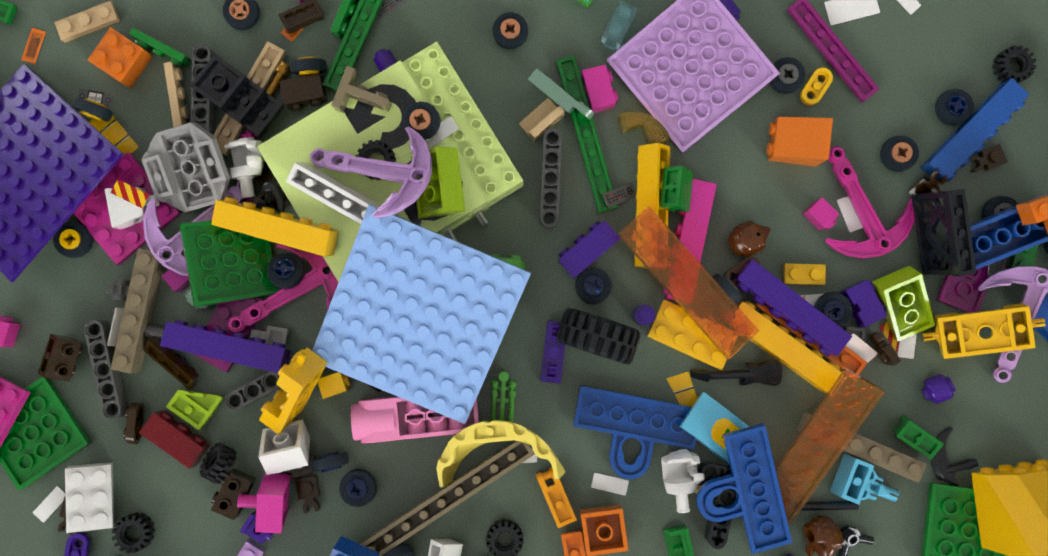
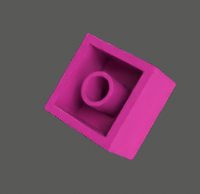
M265 473L257 495L239 494L238 508H256L255 532L282 533L289 509L290 475H267Z

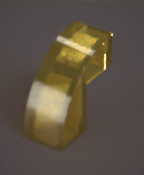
M623 112L618 114L617 121L622 133L641 127L647 144H665L671 139L665 127L650 115L641 112Z

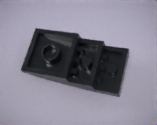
M215 54L190 84L192 89L260 139L285 108L282 103L269 95L264 89Z

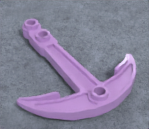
M406 127L405 130L409 135L410 148L413 153L411 164L355 157L348 153L332 150L326 152L321 148L315 149L310 154V160L313 165L319 168L326 167L329 170L345 173L354 172L403 183L398 194L393 192L385 203L372 213L374 218L396 214L413 204L427 188L432 174V157L426 142L418 132L410 127Z
M240 181L237 182V186H231L225 197L238 199V203L244 199L241 197ZM151 198L143 220L144 236L149 249L164 267L179 275L188 276L185 257L182 256L184 250L181 233L179 231L168 240L159 229L162 227L157 216L156 199ZM215 204L192 222L212 220ZM165 251L171 253V256L167 259L163 257Z
M1015 266L996 272L984 280L978 287L979 291H983L997 286H1010L1011 283L1026 285L1021 303H1025L1030 307L1031 319H1034L1045 294L1048 292V270L1036 266ZM1045 275L1046 280L1039 282V276ZM1022 350L1000 352L997 359L998 366L992 371L996 381L1005 383L1011 379V370L1016 367ZM1014 353V358L1007 359V354ZM1001 372L1007 373L1005 378H1000L999 374Z

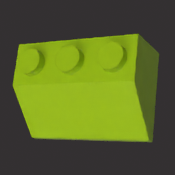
M450 147L430 149L432 174L427 188L416 200L418 218L440 217L464 212L465 205L458 149Z

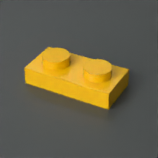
M783 264V283L825 285L826 265Z

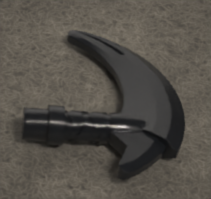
M949 427L937 437L944 445L933 457L931 463L940 481L944 479L948 483L958 486L959 483L954 478L956 472L964 469L971 470L974 467H978L979 464L977 459H967L955 464L949 463L945 451L947 438L953 430L952 427Z

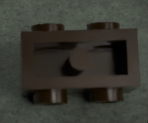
M50 333L38 374L44 378L69 382L76 371L75 363L77 357L82 353V342L75 338Z
M233 468L231 472H228V477H224V481L220 482L222 487L219 492L216 491L211 500V503H213L211 511L235 520L243 508L237 507L239 494L249 495L256 478Z

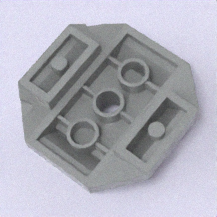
M197 122L164 130L154 135L147 152H145L141 160L157 200L187 212L213 205L216 200L225 199L230 176L216 137Z

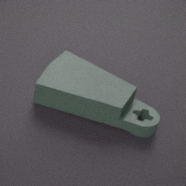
M536 68L528 78L530 82L571 114L576 108L588 119H591L595 114L580 100L578 102L540 69Z

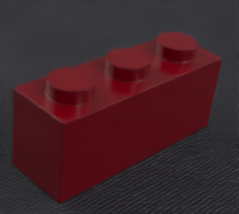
M164 410L153 412L139 433L188 469L197 466L210 447L206 443L207 440L203 436L195 435L189 431L190 428L186 424L175 421L173 419L174 416Z

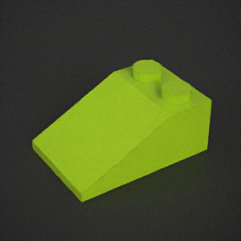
M907 266L872 281L876 288L878 299L886 307L887 317L885 318L897 342L935 326L923 276L920 272L911 266Z

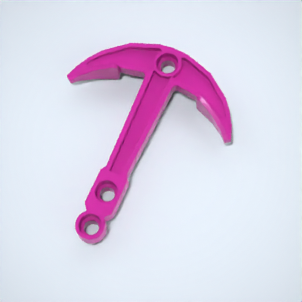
M838 146L832 147L829 150L828 161L833 164L832 169L840 185L844 187L868 240L857 243V241H840L826 238L824 242L845 256L859 259L879 257L893 251L908 237L914 224L912 198L909 199L903 213L894 222L896 225L886 231L861 188L850 161L845 158L844 150ZM834 151H838L840 157H836ZM848 169L849 175H845L843 170ZM881 241L886 242L887 246L885 248L882 247Z
M277 243L278 248L292 252L302 260L305 258L313 269L304 275L303 280L296 287L281 289L266 300L259 301L243 310L240 316L230 318L228 322L229 329L235 333H241L245 330L246 326H253L270 316L271 312L321 285H324L329 297L326 298L328 311L339 282L332 271L329 274L323 273V269L329 267L324 257ZM255 309L258 310V315L252 317L251 312ZM238 320L240 322L239 327L234 328L233 322Z

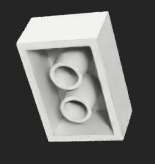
M113 462L74 465L65 468L66 533L113 528Z

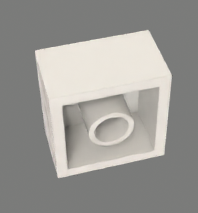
M304 421L291 422L280 435L270 428L262 430L258 457L267 475L308 466L310 435Z

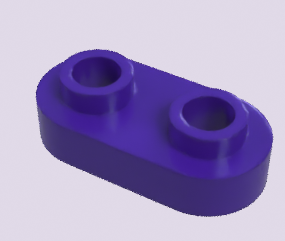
M84 532L71 535L67 539L64 556H89L90 537ZM79 539L83 542L82 546L78 543Z

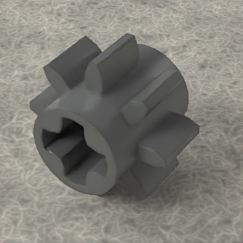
M113 279V284H107L106 294H111V300L126 301L130 281Z

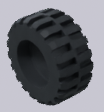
M567 308L564 311L556 339L559 343L629 365L633 361L641 335L639 330L588 312Z

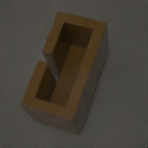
M319 73L279 81L283 103L291 111L302 110L308 104L312 107L323 105V102H328L326 90L323 86L324 80Z

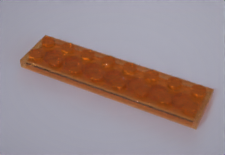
M650 206L617 234L727 359L736 354L759 332L755 325Z
M844 368L775 468L789 525L794 521L885 393L882 388L847 368Z

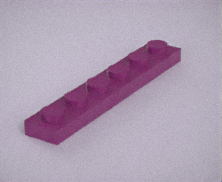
M798 0L786 10L861 103L879 90V87L808 0Z

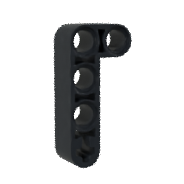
M710 461L702 462L698 467V473H704V475L707 467H713V474L709 477L705 476V481L725 476L726 473L731 472L730 466ZM733 489L722 491L720 495L714 497L713 505L725 507L733 504L736 500V491ZM728 492L729 498L722 502L720 500L721 494ZM732 519L722 522L707 520L705 539L712 548L721 549L726 545ZM718 534V535L720 536L719 539H718V538H715V541H714V540L712 539V536H713V537H716V535Z

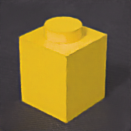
M337 372L319 378L317 383L322 398L325 399L349 391L351 380L349 376Z

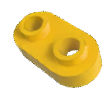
M819 68L811 75L800 92V99L803 104L812 106L821 100L833 81V75L829 69ZM818 77H821L823 82H819ZM807 93L812 94V99L807 97Z

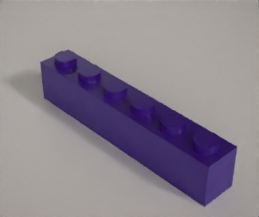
M754 260L748 261L734 278L737 288L744 293L748 291L754 296L752 299L762 306L765 304L770 308L769 312L773 316L783 318L786 321V326L793 331L798 330L801 332L804 340L810 344L814 342L819 346L818 350L827 357L838 356L853 337Z
M176 319L175 323L166 322L160 342L162 347L278 373L284 364L288 365L291 350L285 349V344L273 342L272 345L265 344L266 340L253 337V341L246 340V335L234 333L232 337L226 335L227 331L215 328L213 332L206 331V326L195 324L194 328L188 327V322Z

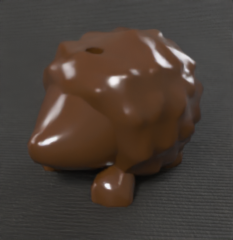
M751 220L749 222L746 221L735 227L733 232L730 233L728 239L729 247L735 255L741 257L756 255L765 249L770 228L755 224Z
M819 515L814 517L809 522H806L802 528L808 543L805 547V552L809 556H812L815 551L818 556H833L838 549L842 548L844 539L842 538L839 525L835 524L834 520L828 516Z

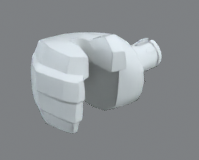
M253 137L240 138L224 145V148L231 149L234 167L229 168L230 179L240 181L242 198L255 197L252 179L261 176L264 166V158L257 148L263 142L255 140Z
M681 449L662 457L661 464L666 492L676 496V511L678 513L690 512L688 494L697 491L698 485L705 479V475L697 471V464H700L699 456L696 453L689 452L687 449Z

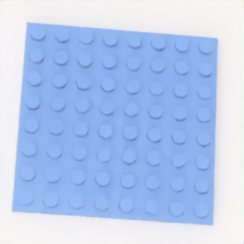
M369 204L312 351L328 362L327 368L466 424L531 272L396 215L374 218L372 213L378 208Z

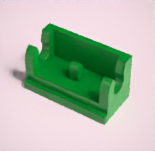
M683 166L664 167L661 208L676 212V209L683 212L690 211L692 171Z
M902 415L900 418L901 425L894 427L896 437L932 460L944 443L917 423Z
M685 524L663 529L669 556H694L689 530Z

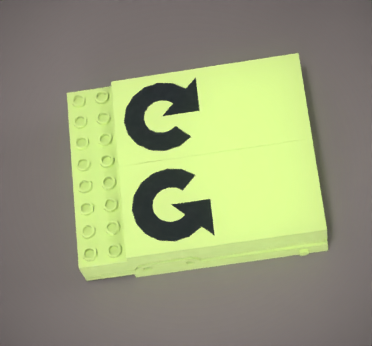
M438 42L433 43L403 62L401 60L360 84L366 87L368 92L375 94L378 91L387 95V99L391 102L389 112L349 98L344 113L335 110L332 102L257 146L299 218L312 219V223L317 225L320 222L331 224L332 229L339 230L334 255L324 257L338 282L361 224L287 183L286 180L294 163L305 162L380 205L385 203L393 192L398 194L403 183L385 179L371 180L363 174L345 173L329 170L326 167H316L310 160V154L315 149L321 148L326 152L331 150L343 152L356 157L359 154L358 149H362L363 143L368 144L369 140L373 142L380 140V142H385L393 150L396 158L395 163L411 164L413 153L410 148L409 135L403 127V114L412 103L419 101L428 102L439 112L441 122L451 116L459 127L457 131L430 149L435 147L458 149L465 211L453 215L419 219L417 202L415 201L396 214L412 223L443 236L446 235L450 239L452 237L453 240L457 241L452 233L454 229L474 217H477L480 224L484 226L483 221L485 224L488 222L482 212L523 187V179ZM376 152L371 154L369 159L384 161V156Z

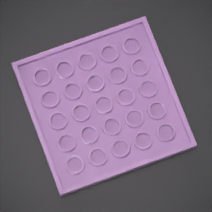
M720 0L675 1L607 59L609 65L682 153L780 74Z

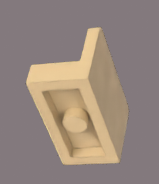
M547 98L525 117L519 125L535 142L546 130L564 116L565 111L561 106L556 107Z

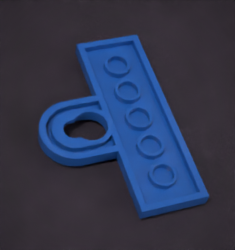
M580 385L573 426L613 434L609 462L613 471L618 476L625 479L641 477L650 466L654 442L695 450L696 445L695 437L679 427L692 407ZM629 438H635L641 444V453L636 457L633 464H627L624 461V454L622 452L623 442Z
M761 423L722 434L732 474L708 480L699 488L696 495L698 510L706 519L713 522H722L742 516L752 554L792 543L766 426ZM726 489L736 491V500L733 504L725 507L713 505L714 497L720 495L722 491Z

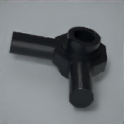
M847 525L841 529L844 543L837 556H847L849 548L858 542L873 545L874 538L862 535L856 527Z

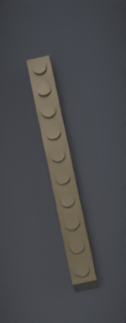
M512 441L358 544L380 553L379 556H382L535 455L533 448L524 442Z

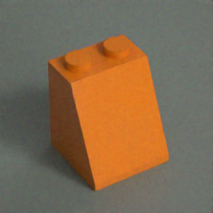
M777 117L769 126L771 140L766 148V154H769L768 161L813 167L829 159L833 118Z

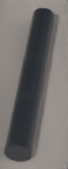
M851 501L795 503L796 511L859 509V504Z

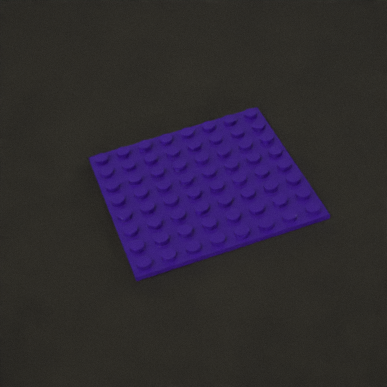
M25 64L19 68L0 90V271L11 282L16 280L124 155Z

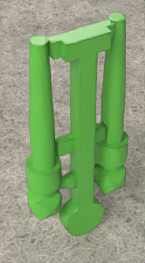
M506 371L499 373V380L502 382L501 386L498 387V380L493 379L491 381V421L496 418L497 402H501L500 420L504 421L505 403H509V422H513L516 397L515 387L517 384L516 381L511 380L508 384L509 387L506 386V381L509 379V374ZM498 390H501V398H497ZM506 390H508V397H509V398H505V391H506Z

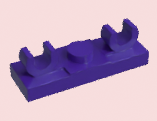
M547 321L541 382L561 384L565 344L557 342L556 339L561 322Z

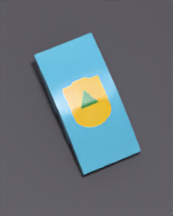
M702 392L679 427L695 437L694 439L707 447L710 452L730 465L722 434L749 426L705 392Z

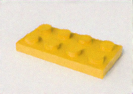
M667 300L662 301L647 334V337L719 370L723 369L738 336V333Z

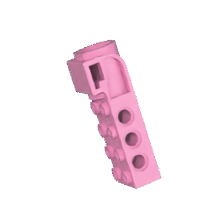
M398 396L358 400V404H351L354 441L361 440V443L458 434L464 428L479 422L477 398L466 424Z

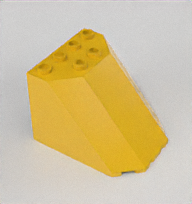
M1038 459L1033 464L1031 462H1018L1017 466L1013 467L1008 464L998 465L999 469L983 467L978 472H971L981 548L1007 556H1048V459Z

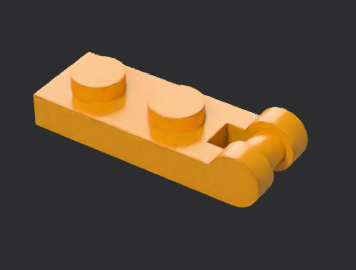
M550 467L544 473H536L535 475L557 527L561 528L577 521L560 479H554L553 468ZM553 478L554 484L547 486L545 481Z

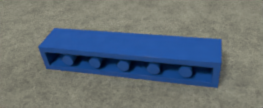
M1013 78L1003 82L972 113L971 117L932 154L921 168L930 177L932 171L938 168L939 173L936 175V178H942L944 175H947V182L952 180L957 175L955 171L970 162L971 159L969 157L973 153L979 152L985 146L983 142L986 139L989 140L998 133L997 128L1000 125L1006 124L1012 118L1011 114L1014 110L1018 111L1026 104L1024 100L1030 94Z

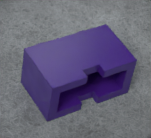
M869 280L859 281L840 291L850 301L854 310L852 316L858 327H867L887 317L886 307L878 299L876 288Z

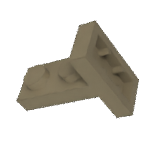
M346 66L332 102L333 108L344 113L349 98L389 112L391 102L387 99L388 96L378 91L374 94L368 92V89L362 85H355L358 73L355 68Z

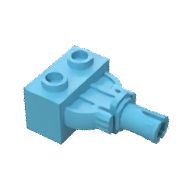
M844 453L830 492L856 504H860L861 500L868 498L876 500L877 497L870 493L889 499L892 502L897 501L898 498L890 493L899 496L898 489L875 481L883 482L884 478L876 474L873 470L874 465Z

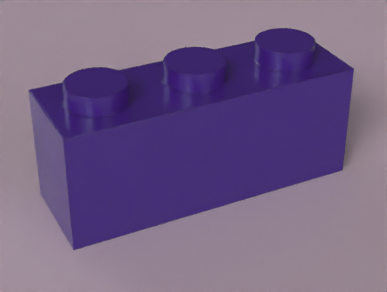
M605 220L602 223H599V221L594 223L589 228L591 232L588 235H580L574 241L576 244L570 250L566 247L558 254L560 259L557 262L572 279L576 278L621 239Z

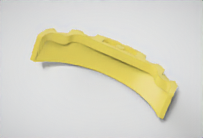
M503 420L482 421L461 430L448 442L436 467L439 487L442 488L453 481L458 466L475 448L488 442L515 440L531 445L537 457L547 459L552 465L554 479H560L565 470L551 448L538 435L519 424Z

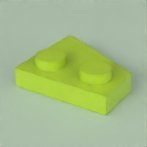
M178 390L166 407L197 430H202L225 397Z

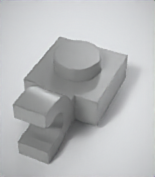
M267 325L266 331L251 329L250 337L266 340L265 344L272 345L273 342L285 344L286 349L289 329Z

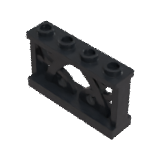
M965 189L924 192L912 195L922 274L961 277L976 273ZM939 198H943V205L941 204ZM940 220L944 227L947 228L948 239L945 245L939 241L936 235V227ZM949 262L952 263V268L948 267Z

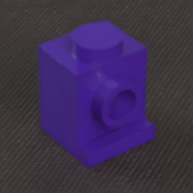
M256 511L250 514L239 531L250 536L260 544L266 540L269 542L275 534L255 532Z

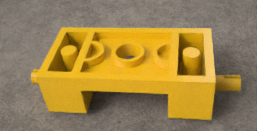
M1025 303L1001 306V309L964 314H958L957 312L935 315V332L922 333L924 342L937 340L942 357L948 359L1036 348L1033 328L1045 327L1046 324L1044 323V318L1031 319L1030 307ZM983 327L991 328V335L987 338H982L979 335V331Z
M308 347L297 352L289 365L284 364L278 372L280 377L276 383L280 389L274 395V400L272 402L267 401L260 410L263 413L259 421L278 435L304 409L328 363Z

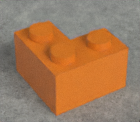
M1048 194L1016 205L1022 225L1036 224L1043 221L1048 233Z

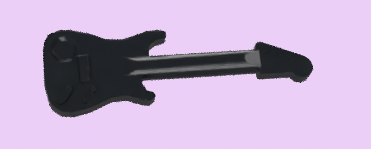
M772 359L759 364L747 362L745 366L748 370L709 372V370L691 369L690 376L705 382L713 379L744 378L739 380V385L762 383L776 386L782 381V366L780 361Z

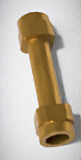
M280 62L276 67L277 73L266 90L272 97L280 85L279 81H282L284 76L288 77L290 73V66L284 62Z

